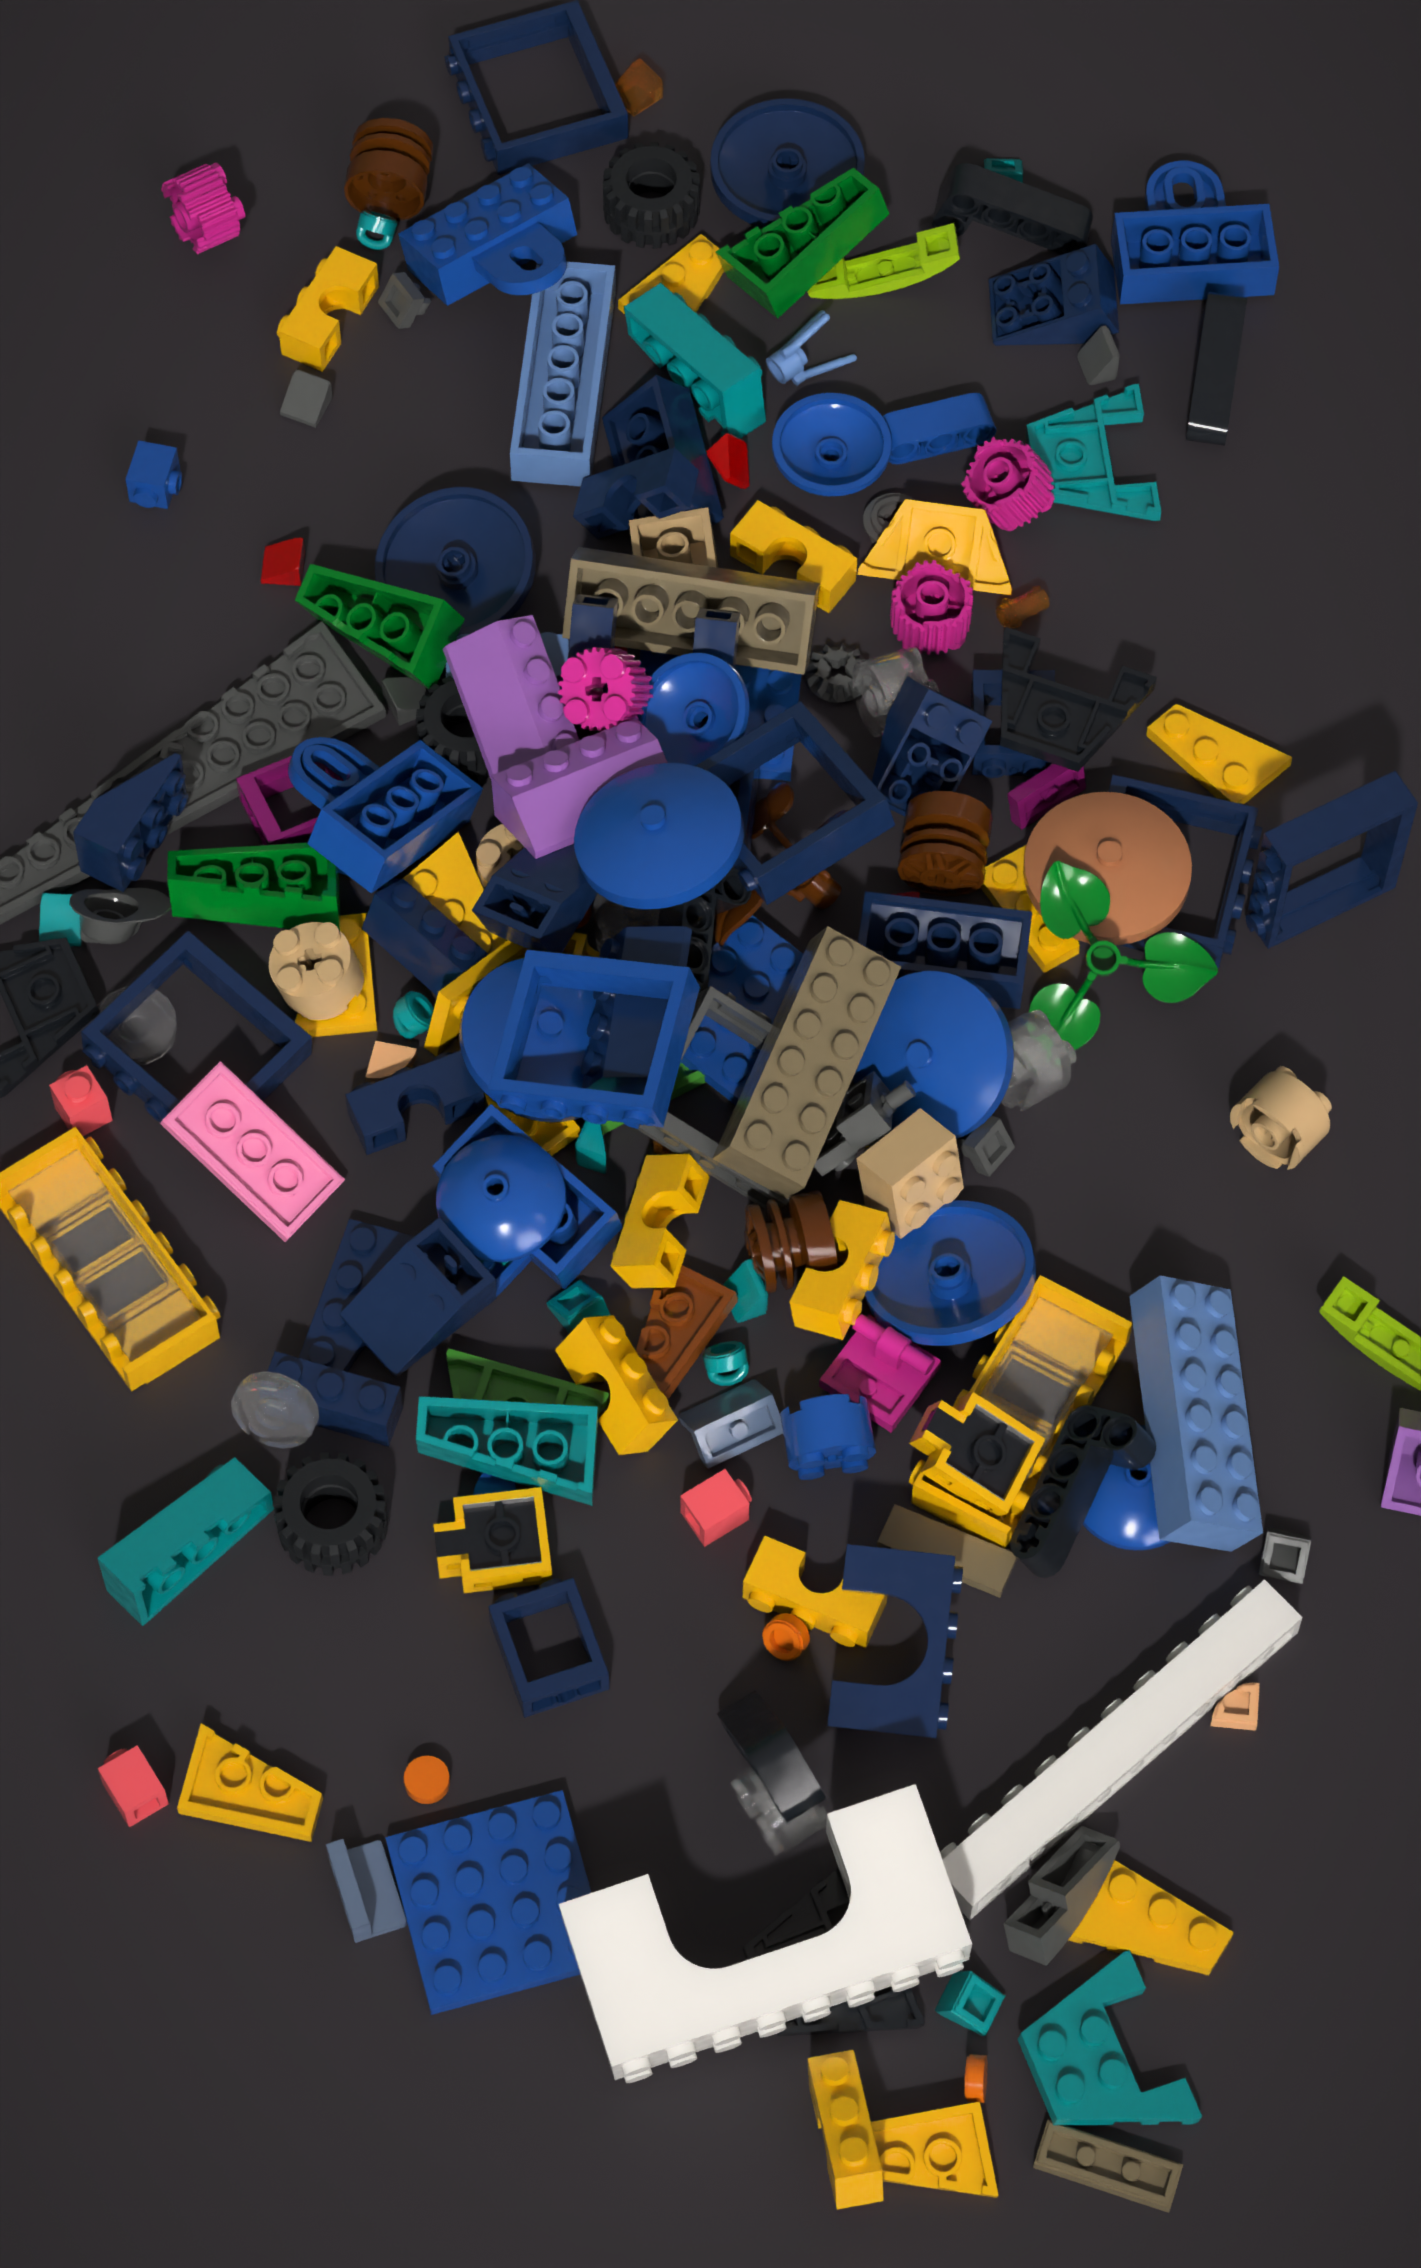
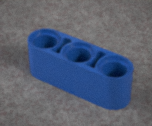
M980 393L955 396L893 411L882 416L891 434L892 445L889 460L891 464L909 463L984 444L986 440H991L997 432L985 398Z

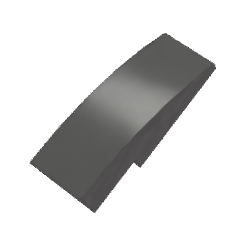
M1081 1826L1028 1881L1031 1896L1004 1922L1009 1951L1045 1966L1050 1963L1079 1926L1097 1897L1119 1851L1120 1843L1118 1839Z

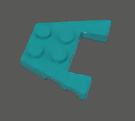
M1139 384L1127 386L1124 388L1123 393L1110 398L1107 394L1095 398L1093 404L1074 411L1073 408H1069L1026 425L1027 444L1044 461L1052 473L1050 476L1054 480L1051 483L1054 489L1051 492L1055 497L1054 503L1151 521H1160L1162 511L1156 482L1114 484L1104 426L1143 422L1144 410Z
M1130 1950L1120 1954L1021 2032L1017 2039L1053 2125H1113L1114 2122H1140L1141 2125H1158L1160 2122H1181V2125H1192L1198 2123L1202 2118L1186 2078L1141 2092L1104 2007L1139 1996L1146 1989Z

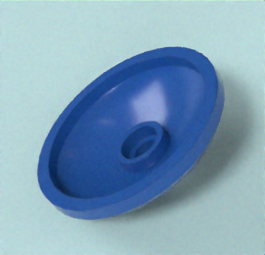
M841 393L815 394L797 401L780 416L772 436L774 461L783 476L796 487L821 496H844L865 489L882 475L891 455V434L882 415L867 402ZM832 458L836 461H827L826 459Z
M689 653L669 660L651 675L652 680L649 681V684L653 685V689L649 693L653 694V698L648 699V706L642 707L644 714H638L637 716L639 721L658 739L668 763L696 766L743 737L749 718V697L741 676L730 664L710 654ZM708 716L707 723L701 727V721L704 717Z
M513 1135L489 1136L465 1146L445 1167L439 1179L436 1192L438 1218H441L477 1259L489 1262L514 1261L540 1249L558 1229L566 1206L565 1182L555 1160L538 1144ZM494 1184L504 1185L503 1191L498 1195H491L489 1193L491 1186Z
M1140 1425L1146 1431L1145 1425ZM1150 1463L1143 1468L1137 1469L1146 1476L1142 1480H1136L1131 1476L1130 1473L1135 1470L1110 1464L1083 1522V1526L1101 1541L1126 1550H1149L1170 1543L1169 1541L1159 1540Z

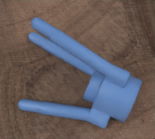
M820 310L782 348L766 358L770 372L780 383L785 384L792 380L798 386L808 378L857 360V356L851 354L804 370V365L808 363V360L800 347L829 321L830 315L824 310Z

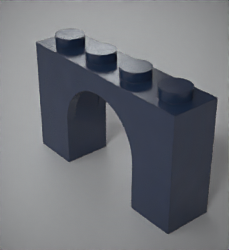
M577 594L572 604L568 658L577 657L576 654L578 652L584 653L585 649H592L594 647L615 648L617 598ZM700 608L695 621L693 653H706L716 656L736 669L741 613ZM604 684L603 693H608L607 684ZM708 716L704 717L702 721L707 722Z
M847 1544L842 1591L892 1596L905 1601L922 1618L928 1641L926 1654L920 1667L910 1677L899 1683L882 1686L832 1680L827 1726L929 1738L937 1737V1729L946 1730L949 1703L940 1702L942 1684L951 1685L954 1657L945 1656L947 1638L956 1639L958 1612L950 1611L952 1593H961L963 1567L954 1566L955 1556Z

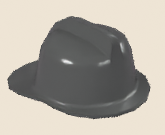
M126 888L124 892L118 889L81 890L70 896L69 905L80 915V937L82 941L101 944H121L127 942L138 932L142 922L155 920L165 915L170 910L171 903L167 895L158 890Z

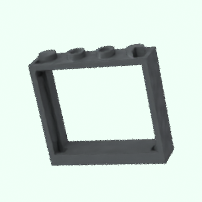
M710 986L698 993L682 1058L705 1015L760 1050L773 1026L771 1024L772 1021L765 1014L756 1010H748L735 1002L736 998L730 992L723 994ZM667 1112L664 1127L639 1125V1129H637L676 1154H690L706 1173L766 1209V1202L768 1200L774 1199L779 1208L786 1206L789 1198L786 1199L713 1160L712 1158L718 1143Z

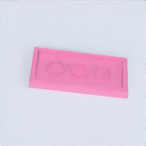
M221 1061L160 1123L284 1242L345 1181L331 1165Z

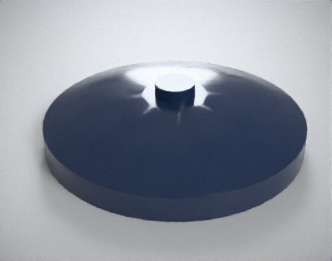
M800 99L768 100L741 110L731 117L718 132L712 146L710 159L712 184L721 202L734 215L760 228H764L779 219L778 213L789 206L794 208L811 199L810 194L851 168H855L864 176L865 166L863 146L852 126L833 110L820 104Z
M452 487L433 491L407 505L386 528L380 540L375 558V579L377 582L444 599L465 618L458 636L461 634H471L496 621L511 619L526 600L533 584L536 569L534 543L518 512L495 494L469 487Z

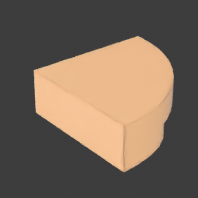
M375 1041L365 1076L366 1082L376 1083L391 1077L402 1068L412 1067L417 1058V1048Z
M1260 1683L1242 1684L1227 1693L1217 1703L1210 1726L1256 1731Z

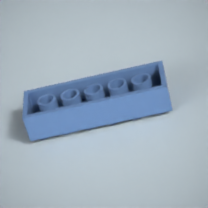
M567 261L566 271L557 283L541 292L532 294L510 448L511 481L581 487L583 478L592 476L616 296L615 265Z
M1160 1275L1129 1296L1146 1432L1156 1443V1452L1150 1462L1159 1540L1232 1552L1261 1535L1263 1527L1231 1290Z

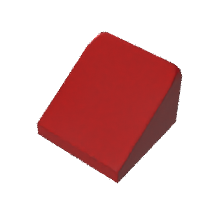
M726 433L706 451L707 456L724 481L746 490L750 486L747 444L744 440Z
M293 538L265 546L261 584L301 586L305 559L304 538Z

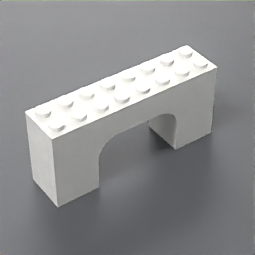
M916 1784L827 1814L826 1833L849 1897L848 1909L841 1921L830 1931L761 1956L717 1969L700 1967L687 1961L678 1953L670 1940L648 1874L560 1903L559 1908L614 2079L617 2080L624 2077L626 2083L636 2082L653 2074L652 2067L669 2062L671 2068L680 2067L697 2060L696 2052L714 2047L715 2053L724 2052L741 2045L740 2037L758 2032L760 2038L782 2032L786 2029L785 2022L803 2016L805 2023L812 2022L830 2015L829 2007L847 2001L849 2007H856L874 2000L875 1991L891 1986L893 1992H900L920 1983L918 1977L936 1971L937 1977H944L964 1968L962 1962L969 1960L972 1942Z

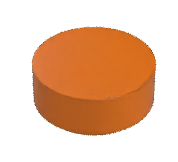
M789 1613L776 1615L764 1627L762 1633L766 1649L774 1657L784 1661H791L799 1657L808 1647L810 1641L809 1631L804 1622Z
M420 1756L411 1761L404 1772V1784L407 1794L411 1799L421 1804H433L440 1801L447 1794L450 1787L449 1771L445 1763L434 1756Z
M970 2054L967 2056L965 2068V2099H967V2102L980 2101V2103H985L988 2070L987 2055Z

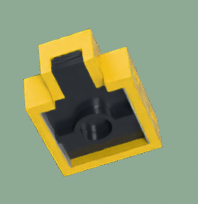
M971 1392L959 1398L954 1408L943 1400L928 1406L909 1444L929 1456L921 1471L922 1474L993 1518H998L1009 1512L1045 1438L975 1392Z
M542 1487L453 1497L456 1522L433 1524L439 1578L462 1576L464 1593L539 1585L552 1579Z

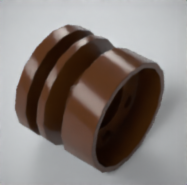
M383 117L368 120L358 126L353 135V147L350 152L351 162L347 168L344 185L345 198L360 213L363 210H370L393 217L396 221L409 219L417 215L425 203L428 185L427 176L430 173V162L433 156L432 141L422 129L401 119Z
M932 791L919 794L911 799L906 808L903 827L905 838L900 847L901 856L897 868L900 878L908 886L923 893L936 896L956 897L971 894L981 888L985 880V865L988 859L986 849L990 843L993 817L991 810L983 802L969 795L953 791Z
M819 1190L790 1196L789 1216L787 1217L782 1216L780 1208L774 1199L766 1202L767 1221H764L761 1209L757 1203L746 1205L744 1238L748 1259L752 1261L754 1270L761 1276L768 1294L774 1293L777 1290L775 1272H778L785 1290L794 1287V1268L800 1267L802 1274L806 1267L823 1272L833 1271L838 1268L831 1223L825 1202Z

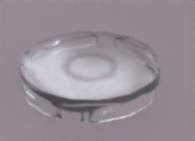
M129 986L109 993L98 1004L100 1011L102 1012ZM156 990L113 1030L107 1038L138 1065H147L162 1058L173 1046L177 1031L176 1011L169 999Z
M264 1371L250 1374L239 1383L231 1401L232 1415L240 1428L248 1435L252 1431L255 1435L260 1436L259 1442L271 1447L286 1449L302 1445L312 1435L319 1420L318 1405L312 1394L298 1381L280 1373Z

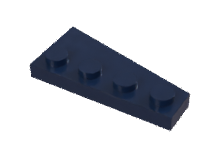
M349 1219L299 1358L346 1372L350 1370L366 1345L340 1317V1313L392 1257L415 1236Z

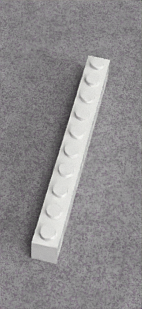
M1263 1580L1254 1589L1250 1586L1242 1589L1231 1601L1230 1605L1232 1608L1222 1617L1217 1613L1214 1614L1200 1627L1198 1631L1200 1636L1190 1645L1184 1641L1175 1647L1166 1658L1168 1664L1159 1672L1155 1673L1153 1670L1145 1673L1134 1685L1133 1689L1135 1692L1124 1702L1120 1698L1113 1701L1102 1712L1100 1717L1103 1720L1092 1730L1084 1727L1077 1732L1067 1745L1070 1748L1058 1759L1054 1755L1046 1759L1035 1771L1036 1778L1025 1788L1021 1784L1015 1786L1001 1801L1003 1807L992 1817L988 1813L983 1814L968 1829L970 1836L958 1846L954 1842L950 1843L940 1852L959 1908L969 1920L1210 1711L1227 1693L1234 1690L1298 1634L1303 1617L1266 1580Z

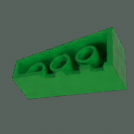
M851 168L810 194L811 199L802 205L794 208L789 206L778 213L779 219L761 230L757 226L745 233L746 239L730 248L727 244L716 251L727 277L777 319L889 215L880 189L855 168Z
M314 564L309 565L295 598V601L320 622L323 621L326 626L427 689L433 684L438 683L447 662L443 648L456 641L465 620L444 599Z
M307 843L168 851L167 881L173 917L291 929L308 922H331L340 930L338 867Z

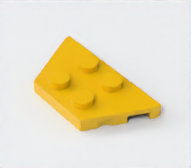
M905 499L869 555L858 568L857 574L901 580L902 575L907 576V571H912L915 563L918 562L922 565L925 560L928 563L936 560L937 564L944 566L946 571L953 569V574L959 573L960 578L969 580L971 582L970 587L975 591L1012 595V586L987 511L977 508Z

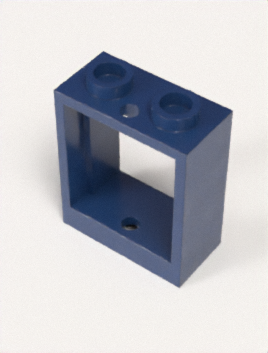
M973 670L971 708L984 715V705H1001L1002 670ZM1055 670L1029 671L1030 674L1055 682ZM984 737L972 759V775H984L988 778H999L1004 775L1032 778L1052 763L1000 745H985Z
M559 1578L551 1579L539 1585L535 1591L522 1595L519 1593H509L498 1598L495 1604L488 1606L490 1624L524 1718L610 1689L609 1672L574 1578L565 1581ZM568 1603L589 1662L527 1682L506 1623Z

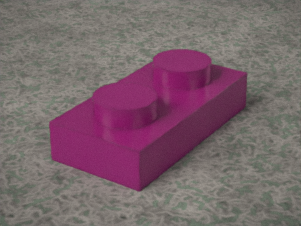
M1052 763L1034 777L1017 785L1012 791L1007 793L1011 821L1022 830L1043 817L1058 804L1085 790L1084 766L1077 772Z

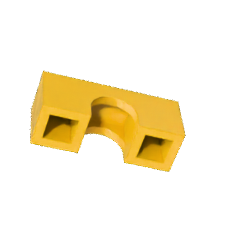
M337 246L327 259L323 258L316 269L315 278L309 287L305 286L301 289L297 297L296 306L290 315L283 316L278 325L277 336L280 340L281 355L323 372L341 345L339 320L327 314L337 309H346L359 315L362 314L379 288L377 263Z
M759 500L756 501L730 533V556L762 575L774 562L789 559L802 565L797 571L796 580L820 583L817 607L827 613L832 611L856 581L857 558L847 548L832 544L822 538L813 528L798 524L788 518L779 508L769 507Z
M690 1154L646 1155L610 1265L631 1288H673L676 1285L687 1250L666 1227L679 1215L699 1212L710 1178Z
M839 1200L830 1218V1223L834 1236L837 1261L844 1264L833 1271L827 1272L806 1267L789 1303L795 1327L843 1340L850 1325H855L856 1319L861 1314L862 1300L867 1290L872 1291L876 1285L879 1273L878 1267L883 1256L888 1257L891 1254L895 1242V1233L891 1231L887 1212Z
M614 1315L584 1318L555 1349L576 1385L607 1381L610 1388V1403L607 1410L599 1417L598 1422L618 1455L648 1452L678 1421L669 1406L668 1399L659 1390L647 1370L646 1363L639 1357L626 1336L624 1327L617 1321Z
M764 1536L743 1580V1598L747 1599L748 1603L759 1611L771 1613L773 1610L778 1613L795 1615L804 1622L808 1630L817 1628L829 1633L830 1637L841 1645L847 1647L858 1645L866 1649L886 1606L887 1596L842 1591L843 1579L840 1585L831 1592H812L800 1581L805 1569L806 1552Z
M854 2050L807 2058L809 2089L818 2129L822 2128L827 2169L836 2209L884 2201L882 2168Z

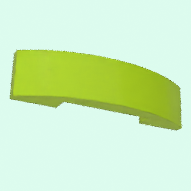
M952 223L917 232V242L847 261L843 257L808 290L810 298L819 299L866 297L891 292L926 280L960 260L955 224Z
M1343 1276L1320 1308V1314L1363 1354L1388 1372L1421 1391V1337L1377 1308L1380 1300Z

